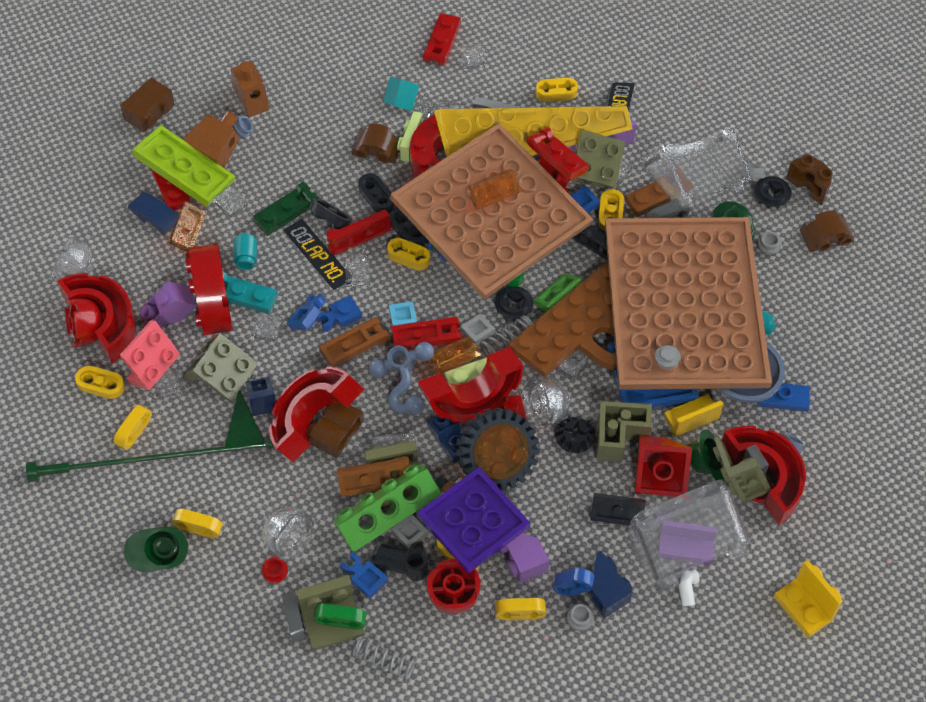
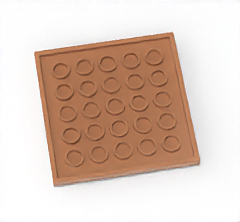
M500 123L411 180L390 196V200L484 300L590 226L593 222V218Z

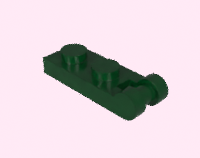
M301 182L296 186L295 190L255 214L253 221L266 236H269L310 210L309 206L313 198H320L316 193L310 191V187L305 182Z

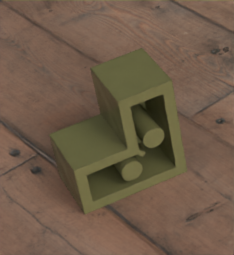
M601 401L598 415L597 460L622 462L625 440L638 441L639 435L650 436L652 404Z

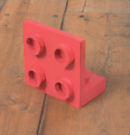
M153 320L142 329L120 354V357L132 371L126 378L132 386L150 390L180 356L179 351L157 322Z

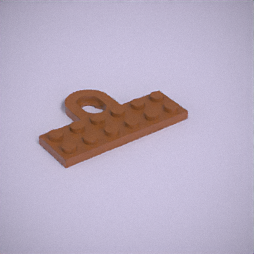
M608 261L508 344V347H511L519 359L543 378H546L577 350L581 351L599 366L617 370L616 353L604 350L593 340L594 335L602 332L609 333L614 337Z

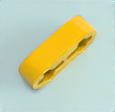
M572 78L540 80L536 84L535 95L542 102L573 100L578 93V83Z
M394 238L387 245L388 257L396 263L419 271L426 269L430 265V252L423 246L402 238ZM398 248H402V250H399L398 252H394V250H397ZM423 256L419 261L416 260V258Z
M142 405L135 406L117 430L113 440L114 444L124 450L130 449L148 425L152 411Z
M182 508L176 510L172 520V524L181 530L209 538H218L223 527V523L215 517Z
M510 598L495 602V617L499 620H534L547 615L546 602L541 598Z

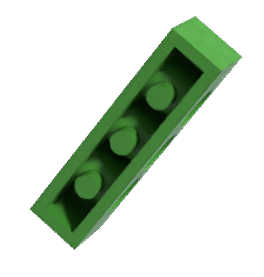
M421 464L409 466L403 471L402 476L396 480L390 479L381 485L382 489L374 494H366L359 500V504L352 508H345L337 514V518L332 521L347 546L353 552L442 494L427 468ZM412 485V493L409 496L403 497L404 489ZM386 500H391L389 509L381 511L382 503ZM368 514V522L364 525H359L360 517Z

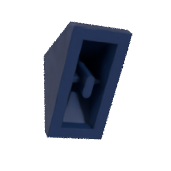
M270 376L246 381L252 415L257 416L271 413L276 400Z

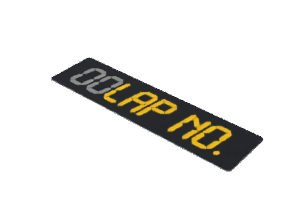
M614 82L607 106H627L629 112L635 83Z
M303 219L283 230L333 290L353 279Z

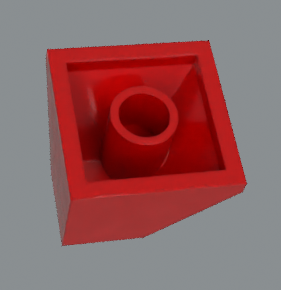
M639 435L635 493L687 498L692 447L665 437Z

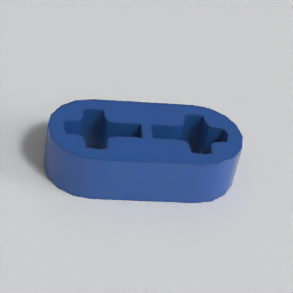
M574 568L559 573L555 576L553 590L564 596H575L592 590L595 575L591 571L582 568Z

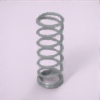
M523 315L520 317V320H515L514 325L508 324L507 329L502 328L500 333L495 332L494 338L488 337L487 342L481 341V348L487 356L488 353L485 351L483 344L488 348L490 354L495 353L494 349L489 345V339L495 342L499 351L503 350L496 340V335L501 336L503 343L508 347L509 343L503 336L502 331H507L510 339L513 341L515 337L510 332L509 327L513 326L519 336L522 332L516 326V322H520L525 331L528 326L532 325L531 320Z
M361 637L358 639L352 653L353 657L358 659L364 655L365 662H369L372 659L373 666H377L381 662L382 670L390 666L391 674L398 670L400 678L403 676L405 680L409 678L415 664L413 659L401 675L405 656H402L398 666L392 671L396 652L393 653L388 664L383 667L388 649L384 650L383 655L375 664L379 644L376 645L374 652L366 660L367 650L371 642L368 641L364 649L365 638Z

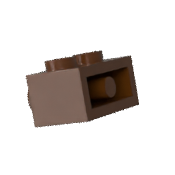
M151 77L126 99L120 107L123 119L144 133L150 127H153L157 120L165 113H168L175 104L172 90Z

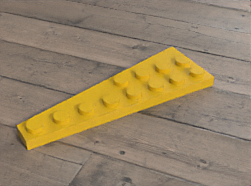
M627 106L434 110L446 157L498 123L531 156L538 154L529 147L527 137L534 133L539 134V131L546 127L550 128L553 135L567 147L578 144L581 131L610 136L633 129Z

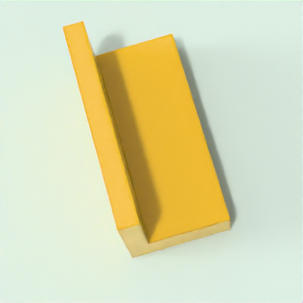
M709 394L664 412L663 417L674 436L677 437L719 419L723 402L720 400L714 403Z

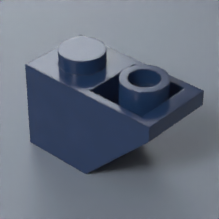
M599 551L596 554L593 570L595 577L592 590L589 593V599L605 619L630 603L633 588L628 579L622 578L616 571L617 567L614 561L609 556L606 557L602 551Z

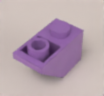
M167 281L139 311L145 326L153 320L162 327L183 320L197 307L194 295L190 293L189 286Z
M522 533L499 550L500 554L505 553L508 559L506 562L507 568L511 576L516 575L519 583L546 573L549 570L550 560L539 539Z

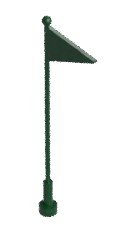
M238 391L224 447L72 465L67 462L39 466L38 461L26 462V476L28 482L40 481V476L70 473V470L260 447L272 449L274 445L271 439H267L264 442L241 391Z

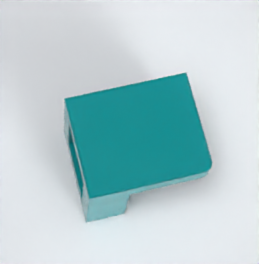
M390 76L383 102L412 111L420 85Z

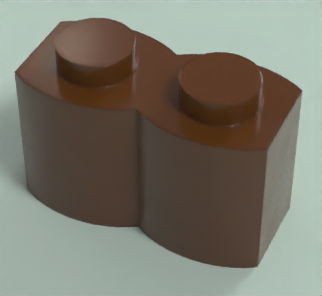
M342 404L326 406L323 411V417L318 422L315 421L309 428L308 434L311 445L335 458L338 457L364 421L363 411L352 405L348 407Z

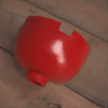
M87 298L67 299L65 303L70 304V308H65V323L68 335L70 333L74 335L75 341L70 342L72 347L77 348L93 344L97 341L94 331L102 326L106 318L105 312H100L98 305Z
M455 559L441 561L428 575L427 592L429 599L437 610L445 614L458 615L467 612L475 605L480 596L481 580L477 570L474 569L468 574Z

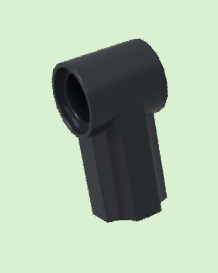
M381 544L378 547L374 563L377 568L404 574L413 581L423 580L428 575V560L423 550L418 548L405 550ZM415 562L422 563L421 566L416 568L410 566Z

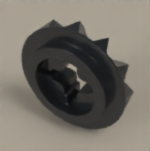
M767 176L760 179L754 188V198L758 199L759 205L765 204L767 208L775 207L778 209L782 205L786 206L792 195L789 184L775 176ZM769 188L773 193H777L775 198L768 194Z
M509 286L499 291L496 295L495 307L497 314H501L504 319H513L515 322L516 319H520L523 315L527 316L532 312L533 297L522 287ZM510 300L518 303V309L514 306L509 307Z
M569 415L567 419L560 420L555 430V439L563 450L570 453H582L590 449L594 444L595 428L591 425L590 420L586 421L581 416L571 417ZM578 427L579 434L581 435H578L575 441H572L571 432Z

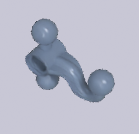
M421 342L416 346L415 350L410 352L403 346H395L388 352V360L374 359L369 364V373L375 378L384 377L388 370L393 368L401 375V382L393 388L388 397L389 406L394 412L418 415L423 411L425 405L424 400L420 396H410L404 404H400L398 398L410 387V372L414 369L415 360L429 361L432 359L434 348L430 343ZM406 356L403 363L397 364V360L400 357Z

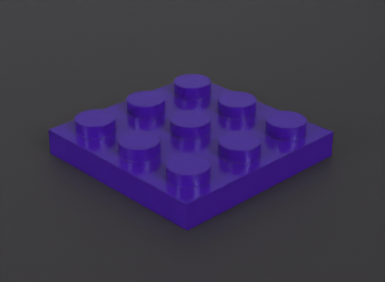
M480 467L417 512V517L468 574L530 528L531 524Z

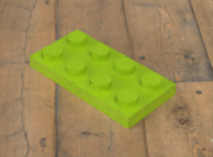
M162 125L134 147L131 154L206 207L234 182L236 177Z

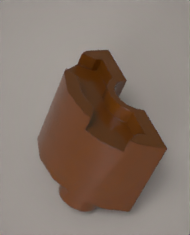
M371 123L368 128H360L351 155L359 158H367L369 155H374L380 162L396 164L400 152L397 150L400 136L396 137L389 132L390 128L387 126Z
M804 154L801 158L790 162L786 179L797 188L807 187L810 190L809 197L822 206L831 186L833 171L824 162L810 154Z
M835 210L816 214V220L808 225L804 223L800 228L801 235L809 252L825 251L831 247L832 243L846 246L854 242V236L843 214L839 215Z

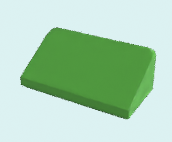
M564 273L533 300V304L546 313L583 281L579 277Z

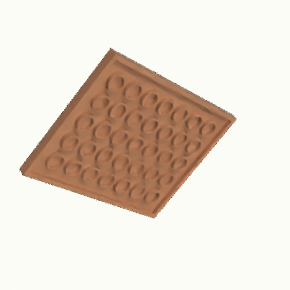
M749 217L606 218L605 232L619 390L770 388L772 380ZM664 345H671L677 348L681 355L679 364L670 370L660 368L655 361L657 349Z

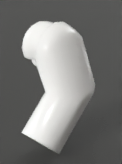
M687 569L681 574L679 591L682 607L695 605L692 584H697L700 581L698 571L696 570L689 571Z

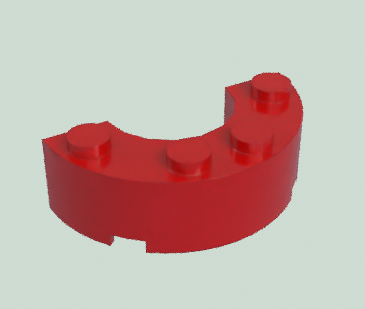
M435 114L423 121L414 131L411 138L410 164L414 178L419 176V173L427 171L441 161L436 155L444 149Z
M218 243L189 247V252H185L187 273H192L193 279H188L190 293L196 294L199 312L195 313L197 327H202L204 336L233 331Z
M79 273L57 280L65 301L72 298H87L98 305L100 312H105L106 318L102 326L94 331L100 349L112 364L121 358L120 354L134 340L136 333V319L126 291L116 281L103 275L97 277L89 276L88 273Z
M511 347L487 355V362L482 372L467 383L450 384L439 373L418 381V385L424 397L439 417L451 419L454 423H466L468 419L472 421L475 419L474 414L478 412L483 414L484 410L488 408L491 410L501 408L508 402L506 397L512 390L516 391L521 382L523 364Z
M326 366V369L317 371L312 369L303 373L284 389L273 407L272 414L274 418L273 423L269 425V433L274 447L294 463L311 445L308 439V427L315 414L331 404H342L348 407L365 389L347 372L337 367Z
M749 425L724 431L722 442L734 465L743 461L746 448L755 444L769 465L767 471L774 481V488L769 492L764 506L779 526L782 525L795 512L804 491L806 469L800 453L787 438L771 429L766 431Z

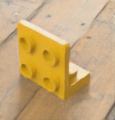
M809 560L802 563L795 580L774 594V599L807 638H810L831 623L843 602L839 591L834 586L828 584L823 578L821 570L816 565H812Z

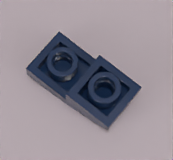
M143 192L127 207L144 224L147 221L150 222L163 236L181 220V217L175 211L146 192Z
M438 415L427 420V426L453 463L458 462L460 457L456 455V449H459L460 446L456 443L457 438H462L460 423H454L451 419L445 417L442 419Z

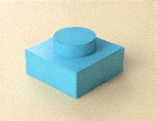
M413 301L389 305L392 326L417 322Z

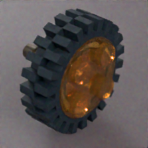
M488 408L484 410L483 414L479 412L474 414L475 419L473 421L468 419L466 422L468 426L466 429H461L462 438H457L456 443L460 446L459 449H456V455L460 457L458 463L463 468L462 471L469 475L480 467L501 491L507 490L506 487L508 486L512 489L517 487L516 482L518 481L521 483L526 481L524 476L526 473L532 474L533 470L530 467L532 464L537 465L538 460L535 459V454L539 455L540 449L536 447V444H539V439L534 436L536 431L530 426V423L522 418V416L508 409L503 410L501 408H494V410Z

